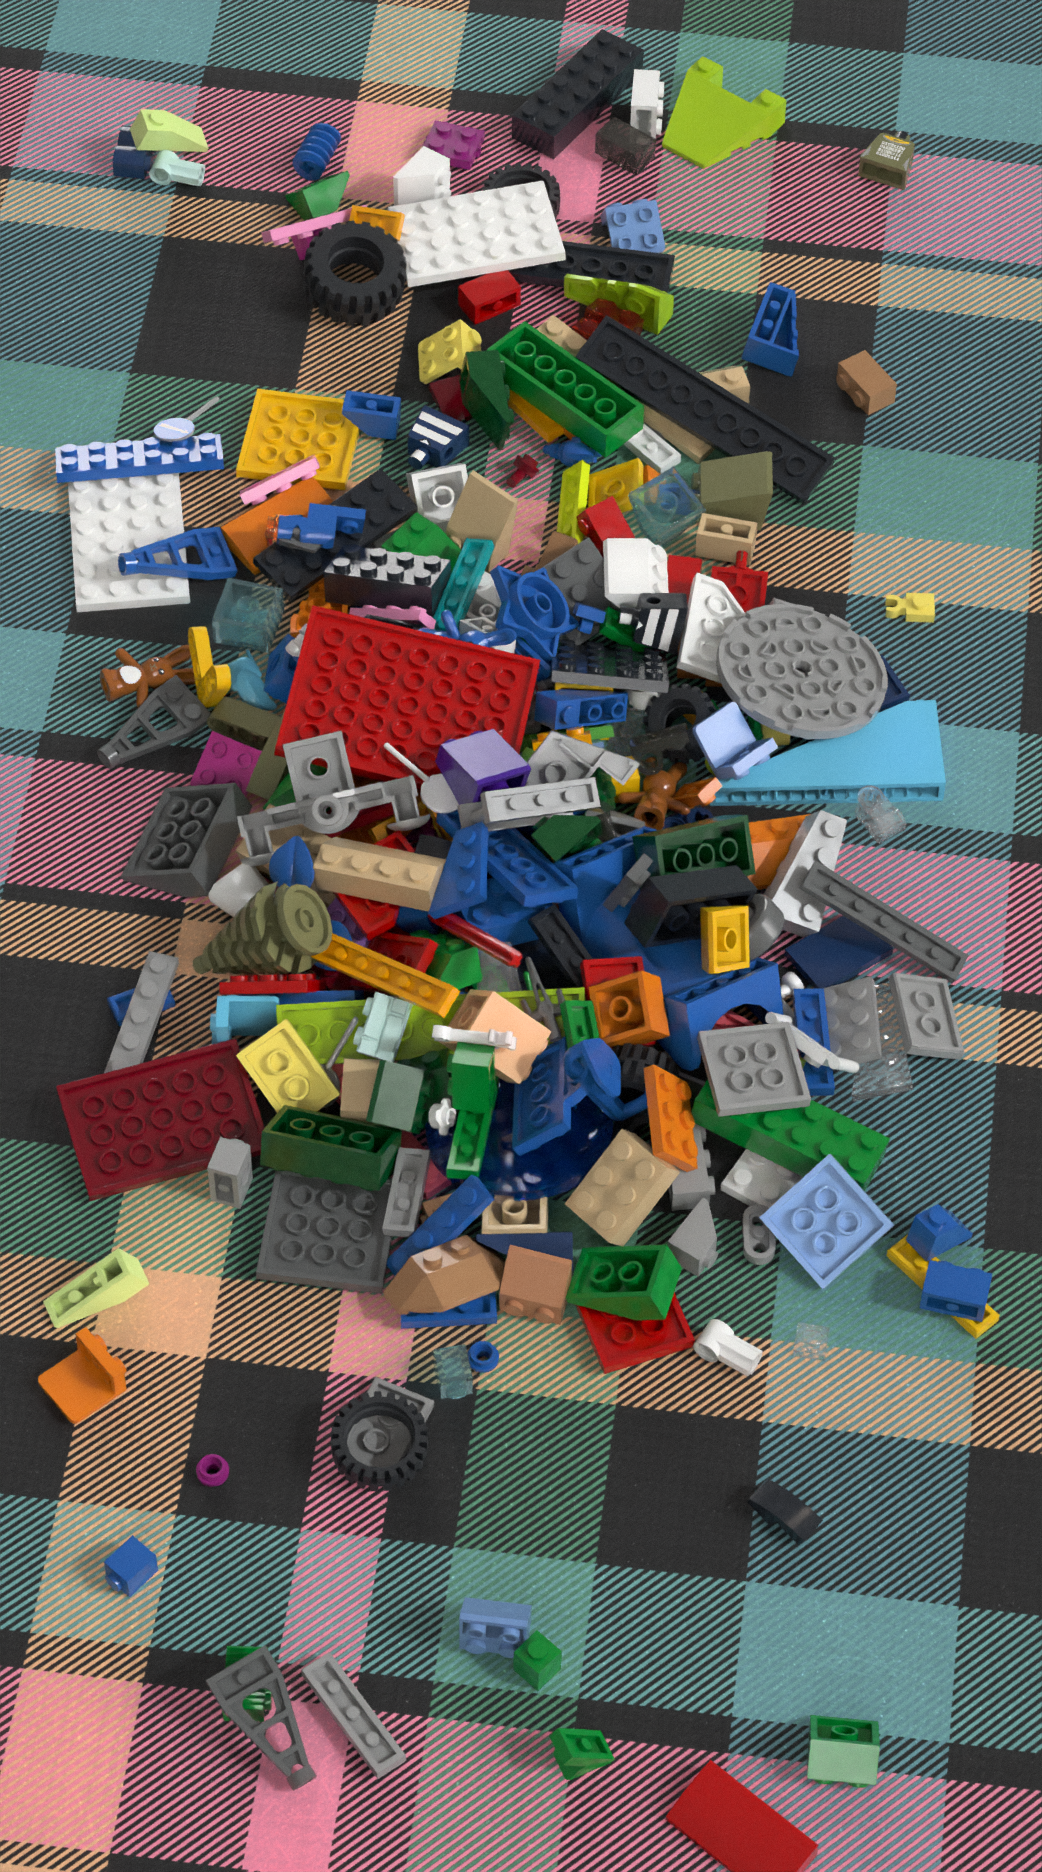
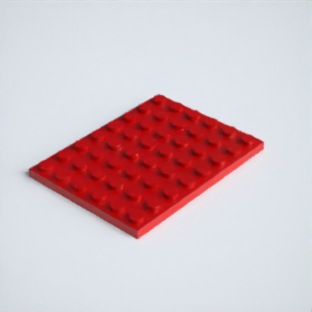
M312 605L274 755L286 758L283 744L342 731L352 774L384 782L414 775L416 788L421 790L424 781L386 750L384 744L389 743L428 777L442 774L435 762L441 744L449 739L458 740L468 737L476 731L484 732L494 729L520 754L540 660ZM317 758L311 763L328 768L327 762L322 758Z

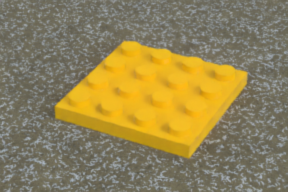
M257 389L236 468V476L263 480L315 454L320 468L316 469L317 474L313 478L322 488L346 490L360 429L342 415L344 399ZM301 477L292 481L291 484H297L302 481Z

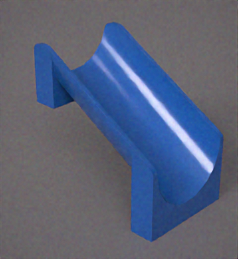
M643 826L554 863L578 887L577 899L564 900L562 903H558L559 911L592 959L642 956L644 971L660 977L670 1036L656 1041L682 1069L691 1071L699 1068L701 1063V1051L697 1040L699 1031L712 1030L717 1020L731 1008L744 1004L763 1024H768L765 1016L769 1012L784 1015L778 963L757 957L750 961V967L709 974L702 969L701 939L647 948L642 946L624 924L630 913L631 906L640 894V888L624 908L618 905L611 912L603 904L636 863L632 836L657 831L656 829Z

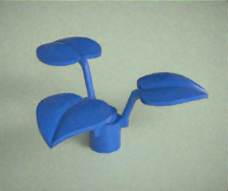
M294 836L274 852L270 859V877L273 882H277L276 886L278 887L285 883L289 887L301 884L310 888L313 883L315 874L313 861L306 844L300 836ZM331 920L332 933L352 941L348 929L341 922ZM319 962L313 963L321 969L337 971Z

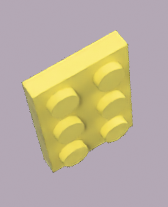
M288 1019L279 1023L236 1055L277 1113L284 1105L318 1112L341 1095Z

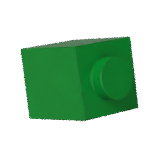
M536 1630L514 1651L513 1670L534 1689L539 1691L561 1670L562 1651Z

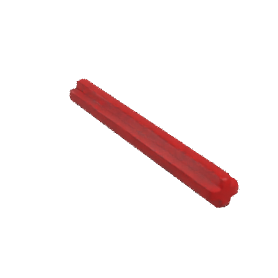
M451 913L438 919L428 915L431 922L503 964L513 966L514 968L520 965V960L523 958L521 952L455 914Z

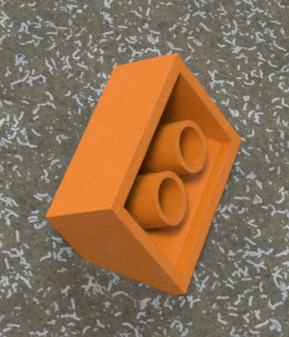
M810 814L749 822L756 874L749 875L747 878L758 890L767 889L771 885L777 874L776 870L788 854L789 846L802 822Z

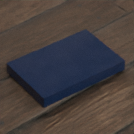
M841 916L822 927L819 932L808 935L787 947L784 955L813 988H826L842 984L892 955L893 947L848 918Z

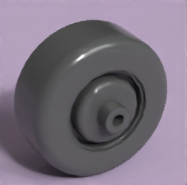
M755 894L747 905L749 912L750 961L762 955L773 945L784 926L785 918L783 912L764 894Z

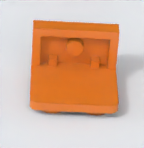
M87 1327L75 1334L78 1350L41 1374L38 1378L40 1387L73 1424L81 1422L127 1390L125 1381L127 1370L123 1362L117 1356L112 1358L107 1352L108 1348L104 1340L98 1334L93 1335Z

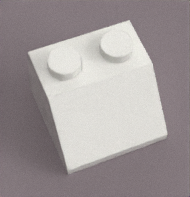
M423 146L393 176L394 206L450 197V159Z
M457 463L406 473L410 499L418 506L417 513L435 524L449 521L468 479L466 464Z

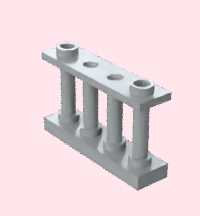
M595 777L486 791L480 794L481 802L457 806L461 829L482 821L488 827V832L533 826L544 816L549 819L553 815H573V812L601 807Z

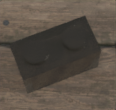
M613 117L595 135V153L635 175H638L655 159L656 139L616 117Z

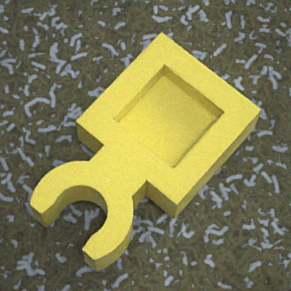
M906 593L905 599H901L896 595L886 596L885 606H894L886 607L887 618L893 619L900 615H905L906 622L934 623V593Z

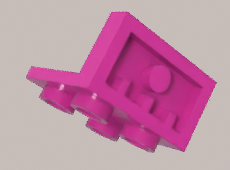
M212 731L190 785L236 783L245 797H247L248 791L246 789L262 751Z

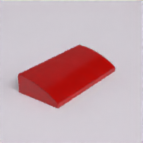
M712 1760L704 1766L685 1789L665 1819L730 1872H803L816 1858L819 1845Z

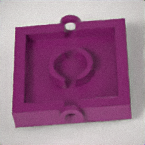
M435 120L428 136H426V140H424L423 146L449 158L450 166L470 170L475 158L480 157L481 145L485 139V131Z

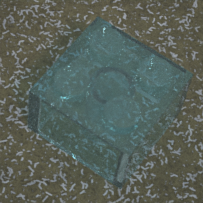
M228 578L212 619L214 642L269 653L284 613L283 588Z

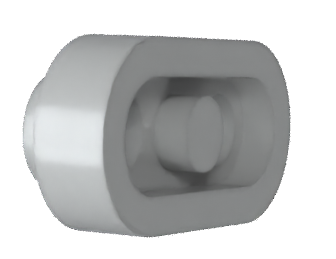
M761 1204L749 1206L744 1211L742 1220L743 1253L745 1258L755 1265L769 1263L775 1255L776 1247L775 1235L759 1218L769 1209ZM759 1222V1223H761V1224H763V1225H762V1226H755L753 1223ZM760 1249V1250H763L764 1252H763V1253H757V1252H755L754 1250Z

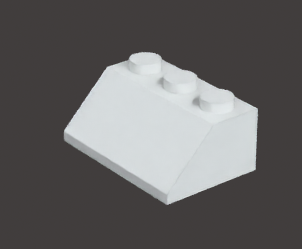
M607 538L603 541L605 597L619 608L620 606L636 608L641 593H669L667 554L661 546L653 544L647 538Z

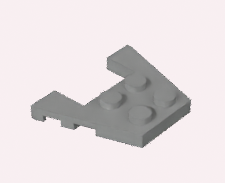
M551 730L527 760L531 772L525 786L590 778L598 767L624 785L640 764L636 760Z

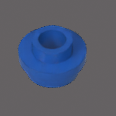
M479 1341L469 1348L467 1363L474 1371L486 1373L492 1371L498 1365V1350L490 1342ZM481 1356H485L488 1358V1360L481 1361L478 1360V1358Z

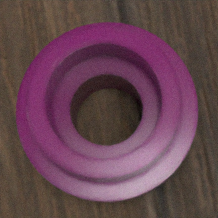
M209 1454L204 1456L197 1464L196 1475L198 1480L206 1486H219L227 1480L229 1466L221 1456ZM211 1469L218 1471V1473L213 1475L207 1474Z

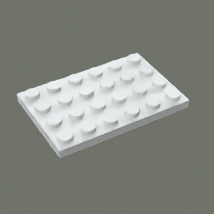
M544 181L388 207V211L401 212L405 215L400 241H396V244L401 245L404 251L403 256L406 257V280L408 287L566 260L565 249Z
M179 473L68 482L77 612L190 603L188 578L142 573L122 576L118 568V556L120 553L131 552V550L184 533ZM182 548L178 551L182 561L187 563L186 549ZM168 552L152 554L156 563L172 565Z

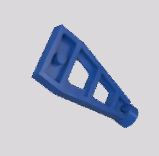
M220 527L193 529L131 550V552L120 553L118 556V568L122 576L142 573L214 580L233 578L238 571ZM188 546L196 547L202 564L184 563L178 550ZM168 552L172 565L156 563L152 554Z

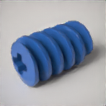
M316 123L311 126L293 158L294 169L301 177L310 181L318 180L341 141L339 131L326 123Z

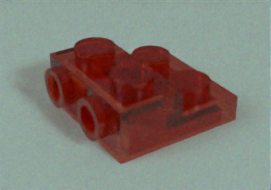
M597 298L586 307L584 317L571 327L581 337L588 340L607 315L640 336L645 320L640 318L636 312L617 307L613 301Z

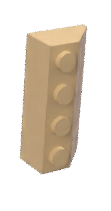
M334 837L322 843L313 869L315 871L314 877L317 889L429 912L446 859Z

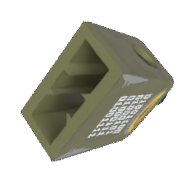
M904 131L896 132L895 136L880 133L861 154L858 176L905 190L915 149V144L910 141V136Z

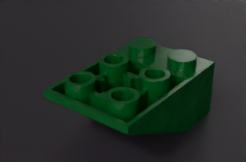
M498 350L466 352L459 377L462 404L498 450H503L505 440L510 437L509 426L514 423L513 409H508L507 403L510 398L508 384L504 385L503 380L506 373L504 360L500 361Z

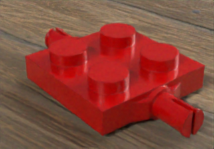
M742 551L736 552L735 566H712L711 578L724 582L746 613L754 608L765 606L768 572L756 571L746 567L748 553L743 551V559L741 561Z

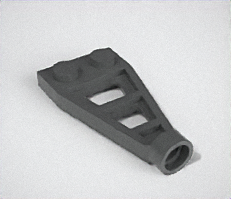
M175 675L150 694L111 741L97 750V755L105 767L112 769L118 764L190 737L207 725V719L211 713L180 678ZM163 707L174 718L177 725L165 731H157L149 722V718L158 708ZM141 726L151 739L139 746H134L127 739V736L135 728Z
M266 1645L206 1680L222 1711L287 1777L286 1779L293 1791L317 1777L308 1763L283 1674ZM260 1689H268L271 1692L276 1707L274 1716L265 1722L253 1720L242 1706L245 1698ZM279 1722L286 1726L292 1742L291 1746L282 1752L274 1750L264 1736V1732ZM300 1764L303 1766V1768L292 1774L291 1769L294 1765Z

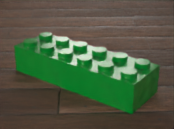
M527 322L521 323L487 349V351L498 350L500 361L504 360L505 362L504 385L508 384L510 390L574 436L580 437L581 441L605 458L643 429L644 405L575 358V356Z
M708 1079L696 1097L692 1109L695 1124L802 1177L808 1174L828 1154H831L864 1191L881 1164L890 1138L811 1100L810 1106L718 1117Z

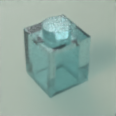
M465 1344L434 1349V1370L440 1398L459 1399L467 1394H473V1377Z

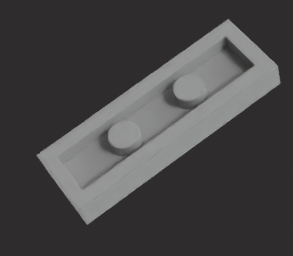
M399 1147L382 1227L384 1235L410 1237L416 1231L431 1160L430 1150Z

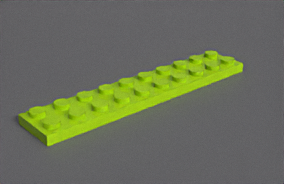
M585 987L561 989L565 1000L585 1001ZM546 989L545 991L551 1003L558 1004L557 989ZM533 990L496 992L523 1012L524 1010L521 1005V1000L523 999L526 1000L532 1012L537 1008ZM537 990L540 1001H544L541 990ZM459 994L445 1018L412 1004L395 1061L411 1059L424 1055L429 1051L448 1048L432 1038L433 1025L448 1027L467 994ZM366 1000L276 1005L277 1025L288 1019L320 1064L326 1065L354 1017L358 1018V1022L334 1064H344V1059L379 1060L358 1053L356 1051L358 1045L353 1044L357 1028L359 1026L364 1028L367 1016L363 1015ZM562 1015L555 1017L563 1038L565 1037ZM540 1021L539 1023L545 1027L544 1022ZM548 1036V1038H547V1040H548V1045H550V1044H552V1043H554V1042H550V1039H549V1036ZM449 1049L450 1054H454L455 1051Z

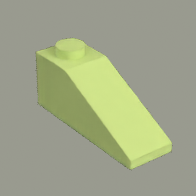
M141 109L130 128L137 150L207 152L209 149L201 127L165 110Z
M118 1248L43 1302L54 1327L60 1328L125 1302L148 1286L149 1282L139 1260Z

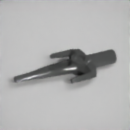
M526 957L525 961L537 1008L532 1012L524 999L521 1000L524 1013L537 1022H544L545 1027L551 1031L549 1035L550 1042L559 1041L562 1039L555 1017L561 1015L560 1004L565 1001L562 990H556L558 1004H552L531 957ZM536 985L540 987L544 1001H540Z

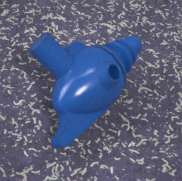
M572 437L571 440H567L562 444L552 443L542 448L543 453L559 459L568 467L575 465L581 460H584L586 463H596L597 458L602 456L581 442L580 437Z

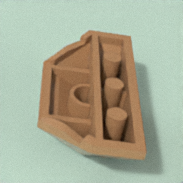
M464 1235L410 1256L384 1290V1297L399 1315L408 1314L409 1312H444L499 1290L506 1261L495 1249L478 1242L468 1235Z

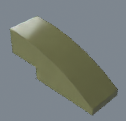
M285 710L277 721L260 754L246 791L269 800L289 772L286 758L274 755Z

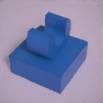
M575 602L572 612L574 615L581 617L579 620L580 626L577 627V630L587 634L591 633L594 621L603 623L606 615L604 610Z

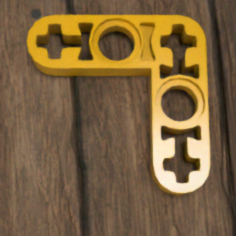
M190 627L188 630V643L197 697L206 708L216 707L218 702L224 698L231 688L230 669L227 664L213 665L206 627Z

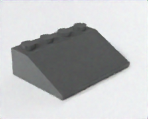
M236 783L165 788L121 878L123 881L182 897L209 896V892L214 883H216L240 833L237 816L248 815L252 805Z

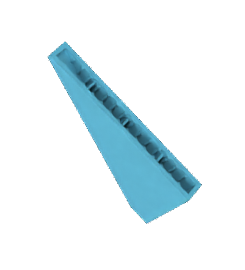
M936 700L905 701L879 712L869 724L854 733L838 738L815 739L770 758L760 765L751 766L749 768L750 773L741 779L734 780L732 777L718 780L722 787L714 794L716 798L710 803V806L943 801L946 780Z

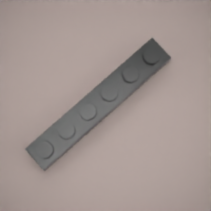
M818 861L812 864L799 887L802 891L951 983L956 981L969 956Z

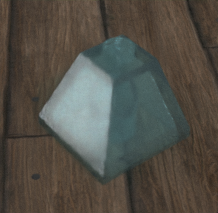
M674 466L628 495L640 530L648 540L661 547L679 537L702 516V513L706 512L702 503Z

